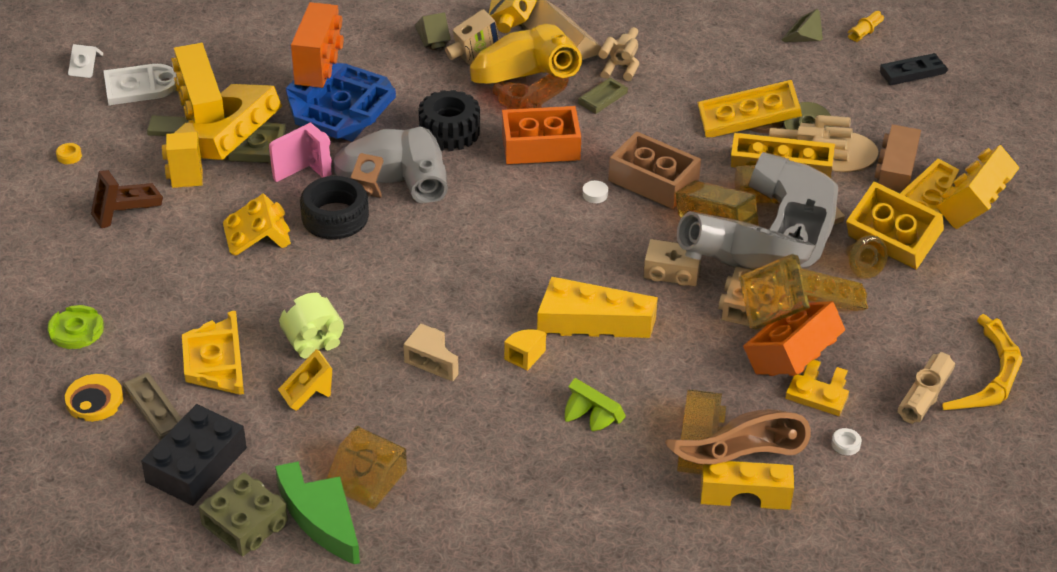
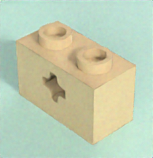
M650 239L645 258L644 278L652 279L653 281L678 283L683 286H696L701 260L685 256L686 250L682 249L679 243Z

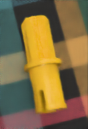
M875 11L867 18H861L858 24L848 31V38L859 42L868 33H873L874 27L884 20V16L881 15L880 11Z

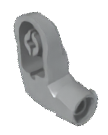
M423 127L408 130L383 129L371 133L342 147L334 157V174L351 178L360 153L382 157L384 162L376 182L393 183L405 180L412 198L419 203L440 201L447 193V173L442 160V152L434 135L429 129ZM367 161L362 164L361 171L370 173L374 170L375 164Z
M763 152L754 168L749 187L770 199L775 198L780 203L777 217L770 230L816 245L808 261L786 271L796 272L809 268L820 259L825 243L834 226L838 184L826 174L806 164Z
M691 211L681 218L677 227V242L682 249L686 250L685 256L701 260L702 255L710 256L732 267L749 268L765 273H775L798 267L809 260L816 247L813 243L757 225Z

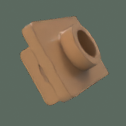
M360 153L351 179L357 181L365 188L368 197L381 198L382 194L376 181L384 160L382 157ZM367 161L375 164L374 170L370 173L361 171L362 164Z

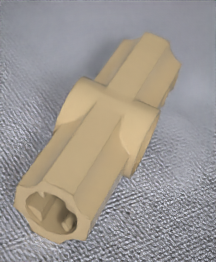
M943 352L933 354L924 369L917 372L914 384L898 407V413L904 421L911 424L921 422L930 406L937 401L940 390L955 368V362L952 361L950 355Z

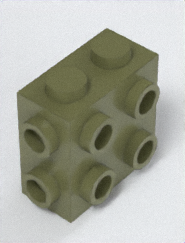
M245 472L229 481L224 488L212 497L205 499L198 506L201 524L242 557L249 551L258 549L264 539L273 532L281 531L288 521L287 505L284 499L278 494L274 495L260 480L251 478Z

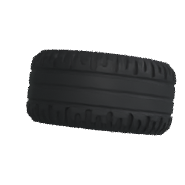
M327 176L313 181L303 190L300 197L302 223L311 234L326 239H341L358 233L364 228L369 217L368 195L365 188L357 181L344 176ZM330 203L349 205V207L337 211L320 209V207Z

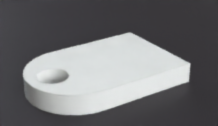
M148 64L104 70L108 104L115 105L166 97L176 90L174 83L176 72L173 71L172 67L164 64ZM165 78H169V79H170V80H168V81H162V79H165Z

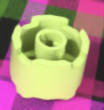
M308 293L294 300L296 305L287 313L285 310L282 312L279 319L280 327L300 357L305 359L316 349L325 348L328 351L340 344L339 338L344 329L343 320L327 297H321L319 293Z

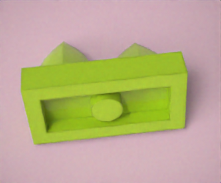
M574 378L568 386L572 394L565 407L564 415L566 422L581 417L590 408H593L590 416L591 431L604 429L612 422L620 424L626 417L619 403L577 378Z

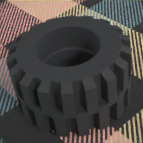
M441 90L438 93H431V96H426L420 102L418 108L419 127L430 130L436 138L441 151L444 148H447L448 151H454V148L462 150L464 145L469 147L472 145V141L476 142L478 140V136H480V106L473 96L466 95V92Z

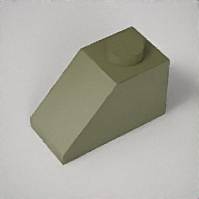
M445 12L422 16L415 24L424 47L431 46L432 50L444 48L445 43L451 40Z

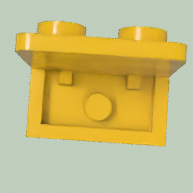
M263 193L249 201L248 204L235 213L230 214L223 221L229 252L237 256L265 236H269L281 248L290 245L291 242L288 235L290 229L284 220L285 211L278 202L273 203Z

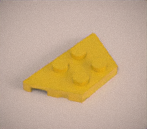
M236 311L228 312V318L216 324L212 320L203 324L198 329H192L182 334L185 382L239 395L244 394Z

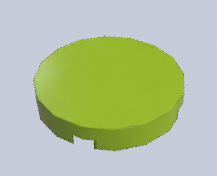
M84 305L69 306L65 308L66 311L60 314L58 311L48 322L47 330L51 341L57 346L66 349H80L91 345L100 338L104 329L102 316L94 308Z

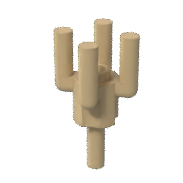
M632 27L628 34H622L617 40L613 37L606 39L598 55L600 58L605 59L610 53L611 58L607 61L600 74L602 78L608 79L615 65L619 64L628 66L623 78L626 81L632 80L639 66V61L634 57L638 49V41L635 39L638 35L637 28Z
M818 115L815 118V124L801 123L798 130L770 128L769 137L835 144V149H838L834 150L833 159L848 161L849 151H845L847 140L830 139V137L852 138L853 129L841 128L850 127V117Z

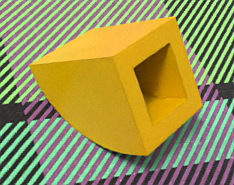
M521 330L512 334L504 341V360L527 371L546 351V332L540 330Z

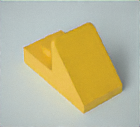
M316 349L278 388V391L290 408L297 411L316 391L327 397L331 395L333 369L322 353Z

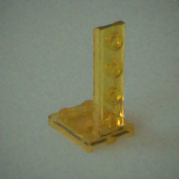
M790 254L739 276L749 327L751 329H759L810 308L809 301H833L835 307L853 311L868 309L866 301L867 292L862 283L801 269L799 257L795 254Z

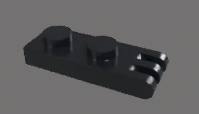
M933 53L881 64L879 72L889 85H895L942 75L948 71V68L939 59L937 54Z

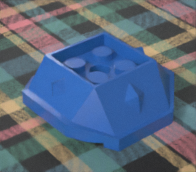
M336 63L332 65L330 79L327 78L323 88L295 85L293 80L286 87V96L295 125L302 127L311 122L321 132H325L327 136L352 142L367 126L376 122L378 116L396 98V90L385 76L345 63Z

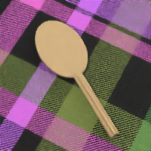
M852 133V138L830 137V139L847 140L845 151H849L848 161L833 159L832 171H860L876 162L878 148L867 137L857 133Z

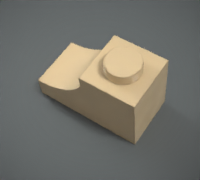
M420 323L404 343V362L454 381L458 376V356L446 349L445 333Z

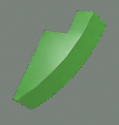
M299 461L275 466L277 485L281 497L286 502L290 515L300 528L330 553L349 563H360L359 545L340 476L304 483Z

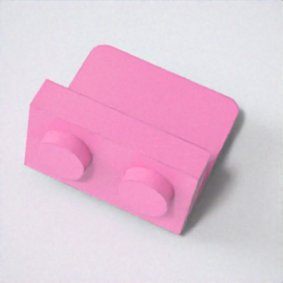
M310 122L272 141L269 144L273 179L278 182L308 166L322 178L332 175V159L329 151L330 139L327 134L321 132Z

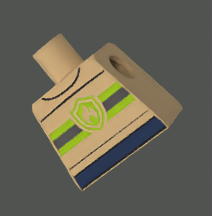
M484 9L454 28L455 43L445 47V52L450 60L461 56L470 65L479 52L499 40L495 20Z

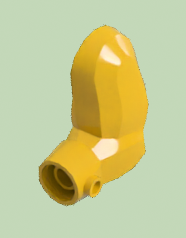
M542 24L531 30L512 32L479 52L470 64V78L475 83L486 84L537 73H548L556 77L566 78L574 76L579 71L582 64V56L576 45L562 30L555 25Z

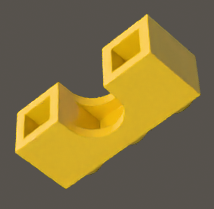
M736 461L703 464L701 504L731 506V500L734 496L741 493H751L760 498V508L791 510L794 492L793 465Z

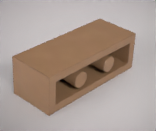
M892 124L890 134H884L874 177L879 179V184L897 192H902L910 184L921 134L920 129Z

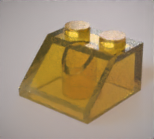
M356 426L339 445L326 479L340 476L345 496L375 509L407 471L406 448Z

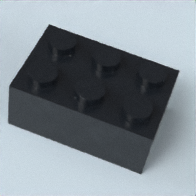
M196 404L141 460L145 483L194 506L247 448L244 426Z

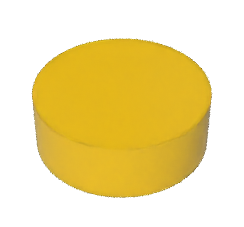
M74 143L62 144L56 149L57 160L62 164L78 162L82 157L80 146Z

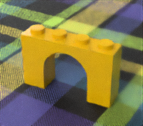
M231 84L220 93L223 101L224 115L227 118L207 124L185 123L174 133L197 132L201 158L223 160L283 107L275 87L272 85Z

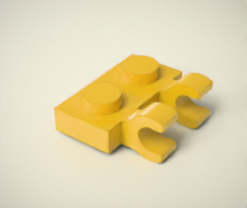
M817 360L810 361L806 366L803 376L798 374L793 377L785 399L840 416L849 395V391L843 389L848 370L837 367L831 384L816 380L819 375L818 368L821 362Z

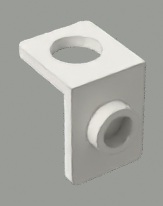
M73 44L68 75L91 78L95 56H103V52L97 47Z

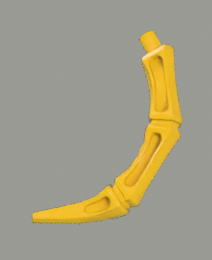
M982 314L977 320L984 327V335L993 342L998 351L1000 371L997 377L982 391L974 395L942 403V410L995 406L1007 399L1016 374L1022 364V356L1019 347L1013 343L1000 319L992 320L985 314Z

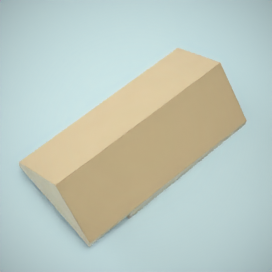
M537 0L528 19L521 24L525 30H531L542 24L557 26L579 49L582 60L598 55L602 48L598 42L562 10L547 0Z

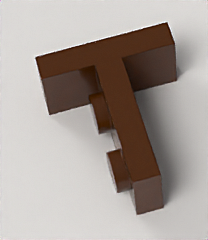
M109 170L99 171L91 215L100 228H106L111 226L114 210L123 211L133 208L161 206L163 196L153 183L119 186Z

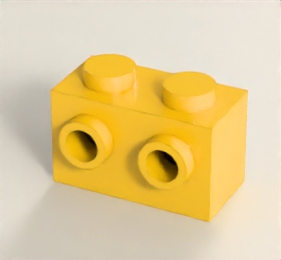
M198 133L166 134V144L162 145L163 160H168V164H165L166 179H171L172 188L203 186V168Z

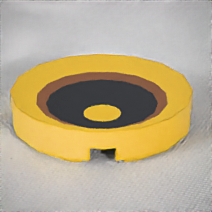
M104 374L83 376L75 380L65 393V403L68 412L77 419L78 417L84 418V421L89 422L104 420L114 415L124 400L120 383L115 378Z

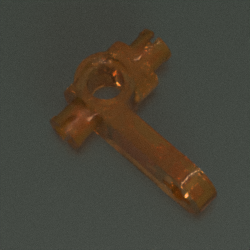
M548 74L531 86L521 83L514 84L512 82L505 84L501 81L494 85L493 94L498 96L499 103L506 106L507 109L542 108L541 105L565 90L569 77L560 78Z

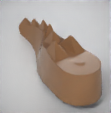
M764 409L739 415L708 439H668L665 444L671 451L685 460L698 464H718L755 452L796 455L808 445L811 437V428L808 421L802 415L781 410Z

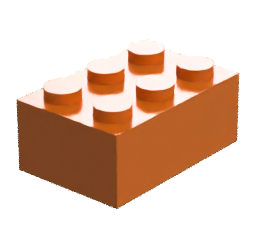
M309 2L291 43L295 85L323 88L327 78L330 79L332 65L337 63L338 50H342L344 37L340 35L342 16L339 15L338 5Z
M576 106L502 110V138L506 164L576 161L581 159V132Z
M833 301L792 303L744 344L743 347L756 375L768 374L769 376H775L778 374H789V376H795L803 372L804 367L810 361L817 359L821 355L820 352L827 346L834 344L837 341V337L845 331V327Z

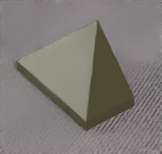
M815 9L801 16L781 40L784 42L821 41L823 36L820 11Z

